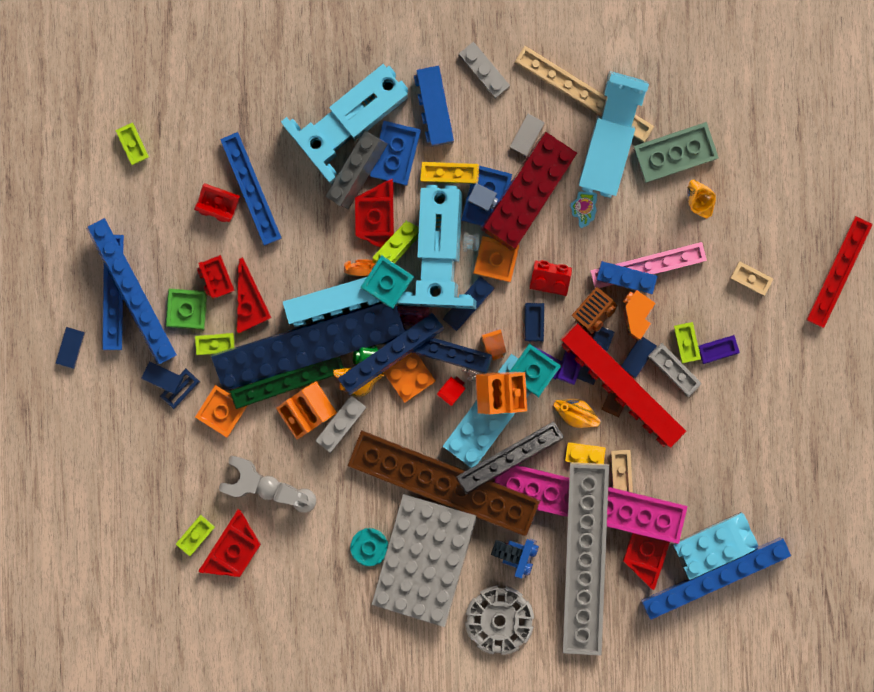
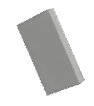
M527 114L510 148L527 156L545 122Z

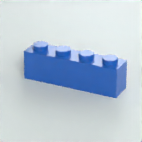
M438 65L418 69L417 75H414L415 86L420 87L421 94H417L419 106L423 105L424 113H421L423 124H427L428 131L425 132L427 143L431 142V147L454 143L440 67Z

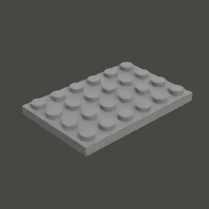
M403 494L372 605L446 627L476 522V515Z

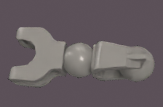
M237 456L229 457L228 462L230 465L238 468L240 479L235 484L221 483L219 491L233 497H242L248 493L258 494L264 500L273 499L279 503L293 505L301 513H307L314 509L316 496L311 490L305 488L298 490L289 484L278 482L273 476L258 474L251 461Z

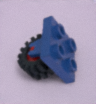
M527 539L525 545L513 541L505 543L495 540L491 555L503 559L502 563L517 568L515 576L522 579L526 575H530L533 566L530 561L532 557H536L539 546L536 545L537 541L533 539Z

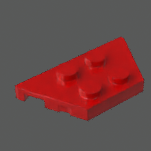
M389 179L355 197L356 236L377 247H382L394 234L393 179Z
M240 509L236 511L198 572L241 577L261 543Z
M636 533L631 534L623 561L652 590H655L670 542Z

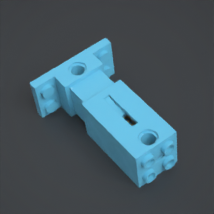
M382 64L331 105L329 107L331 112L315 125L310 122L301 130L294 119L289 120L286 117L281 121L285 129L331 185L334 183L337 173L328 163L337 156L335 151L351 138L356 141L362 136L364 131L370 130L408 99V88L402 81L398 82L395 79L396 73L390 66L386 67ZM386 84L393 85V88L389 91L383 89ZM314 142H321L320 148H312Z
M609 71L604 90V96H607L603 113L601 117L597 116L578 182L583 191L593 193V190L600 191L601 196L611 198L612 195H617L635 132V127L632 126L637 106H642L645 93L649 86L647 81Z
M426 185V188H421L417 257L422 261L421 281L416 280V294L412 292L403 293L397 303L399 306L476 309L477 301L471 295L459 294L458 298V285L454 282L455 262L459 263L463 198V194L460 189H457V186L447 185L445 189L437 188V185ZM439 198H446L444 203L437 204ZM440 288V295L433 297V291Z

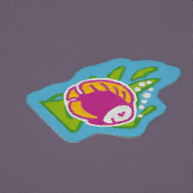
M578 192L577 199L570 205L572 215L579 219L580 228L586 227L595 218L597 194L594 192Z

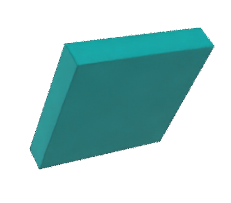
M381 255L360 288L394 309L414 276Z
M529 344L509 372H525L526 389L539 398L561 366Z

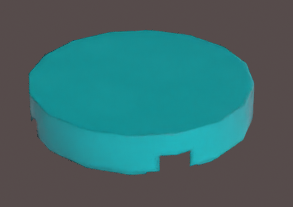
M374 528L362 529L353 536L350 544L351 554L361 565H377L385 559L388 541L379 530Z

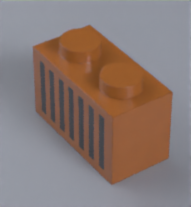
M596 287L571 316L593 334L601 329L607 317L614 314L617 304Z

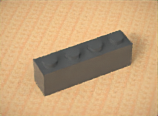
M364 131L325 197L339 206L349 209L388 143Z

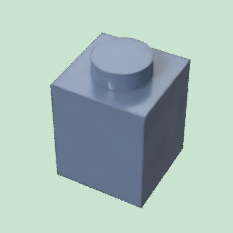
M476 183L467 202L488 212L490 208L494 209L498 201L495 198L497 193Z

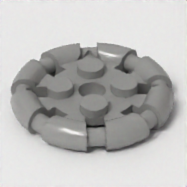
M492 586L482 590L479 596L471 600L466 610L467 622H465L469 638L476 642L479 649L493 655L494 653L507 655L519 650V647L523 643L526 644L533 632L532 619H534V613L531 604L522 597L523 594L511 587L498 588V586ZM497 596H505V602L497 601ZM487 600L490 604L483 608L481 603ZM515 602L521 606L518 610H515L512 606ZM498 615H502L505 618V623L502 626H497L494 623V619ZM475 616H481V623L475 622ZM519 618L525 619L524 625H519ZM482 631L488 635L485 639H482L479 635ZM516 633L519 637L513 642L510 636ZM495 640H502V646L495 645Z

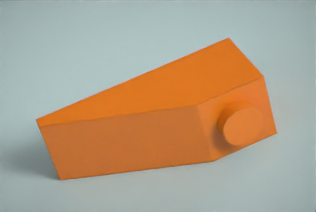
M501 329L481 336L485 351L492 355V360L504 357L503 353H506Z

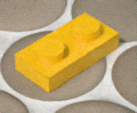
M567 442L565 461L604 464L606 447Z

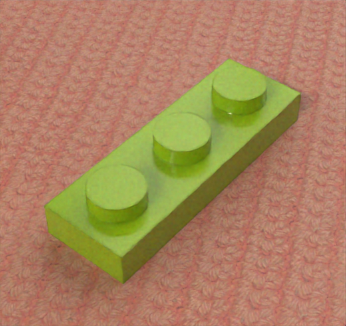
M406 220L372 257L373 263L376 264L381 255L396 263L417 240L419 227Z

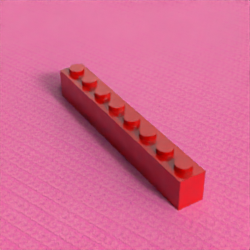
M575 323L559 339L562 342L560 346L567 353L571 351L576 356L574 360L582 367L585 365L589 369L588 374L595 380L600 379L603 382L601 386L609 394L613 392L617 396L615 400L622 407L626 405L630 409L628 413L636 421L640 419L644 423L642 427L649 434L653 432L657 436L656 441L662 447L667 446L671 448L687 432L578 323Z

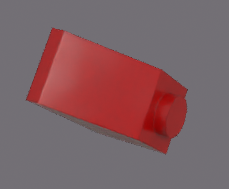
M457 376L455 378L450 377L438 391L437 395L452 406L466 389L463 387L465 382Z

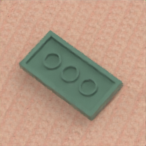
M707 122L634 146L645 183L719 158Z

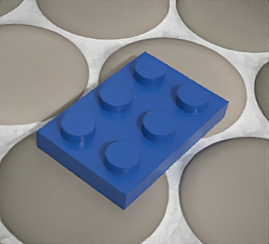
M383 121L379 138L388 143L371 171L370 177L385 181L393 179V183L407 186L421 129Z
M479 166L478 184L496 192L495 198L499 201L511 182L512 174ZM470 184L461 221L483 226L493 209L490 208L487 212L467 202L476 185Z

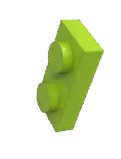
M133 122L115 130L132 166L150 158Z
M693 322L673 326L681 363L700 360L701 357Z
M234 333L195 336L196 355L216 354L235 348Z
M200 515L178 540L176 545L187 555L191 556L215 526Z

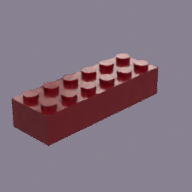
M544 132L480 230L511 251L516 249L572 163L577 152L549 133Z

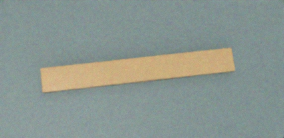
M524 46L514 63L594 113L602 116L606 96ZM637 115L634 116L632 126L635 127L633 137L645 143L654 126Z

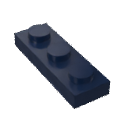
M480 276L465 294L471 295L477 301V309L495 288ZM451 308L443 320L457 332L476 309Z

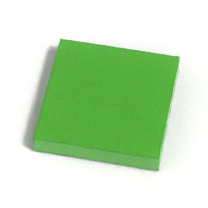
M168 289L166 327L205 330L206 292Z

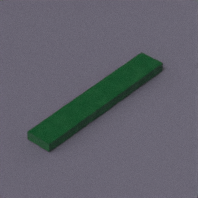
M340 356L243 386L230 391L235 409H239L312 384L315 381L318 382L334 376V370L344 369Z

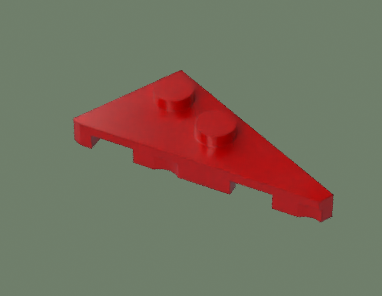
M243 257L239 259L238 334L272 318Z

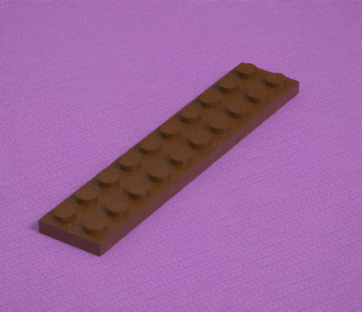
M363 430L359 434L348 463V467L462 512L476 515L480 519L523 536H527L541 501L493 481H489L472 492L465 494L456 480V476L462 474L465 470Z

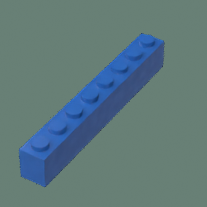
M103 218L88 226L86 229L157 364H161L176 356V352L106 219Z
M779 537L691 580L686 579L644 598L641 602L651 620L791 557L784 538Z

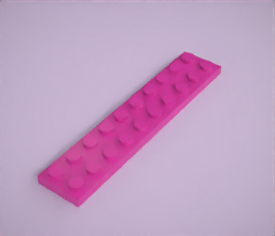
M519 465L496 477L495 483L541 500L537 510L568 517L569 477ZM608 487L607 527L679 544L688 506Z

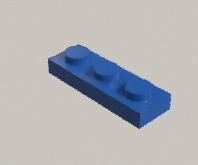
M601 261L596 280L653 294L657 275Z

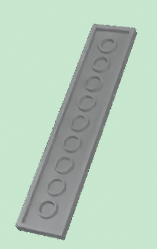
M570 462L563 653L602 655L609 464Z

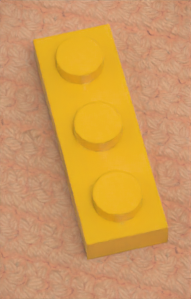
M422 162L420 180L422 182L478 184L479 164Z

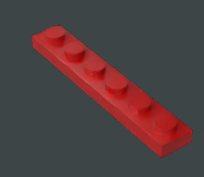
M854 216L806 318L807 321L825 328L871 230L872 223Z

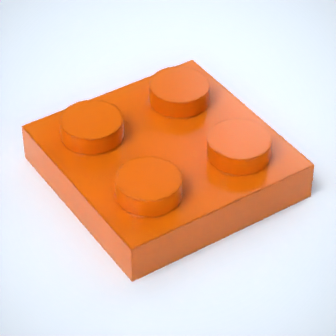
M482 236L473 274L511 283L520 245L511 251L495 239Z
M412 352L384 371V374L404 403L436 382L418 354Z
M215 385L195 418L228 438L247 406L235 409L231 394Z

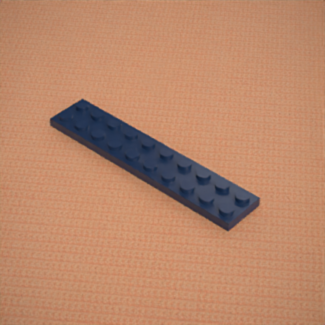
M379 302L212 354L211 358L222 389L228 391L287 371H293L348 354L362 347L367 348L393 340L404 333L405 329L397 305L392 309L383 302Z

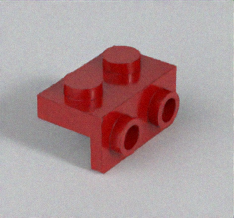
M204 183L194 210L204 216H213L221 222H231L240 196Z
M221 255L198 263L197 271L200 278L205 279L206 285L204 289L207 296L216 299L235 291Z
M535 260L529 289L567 296L572 268L565 264L557 265L545 260Z

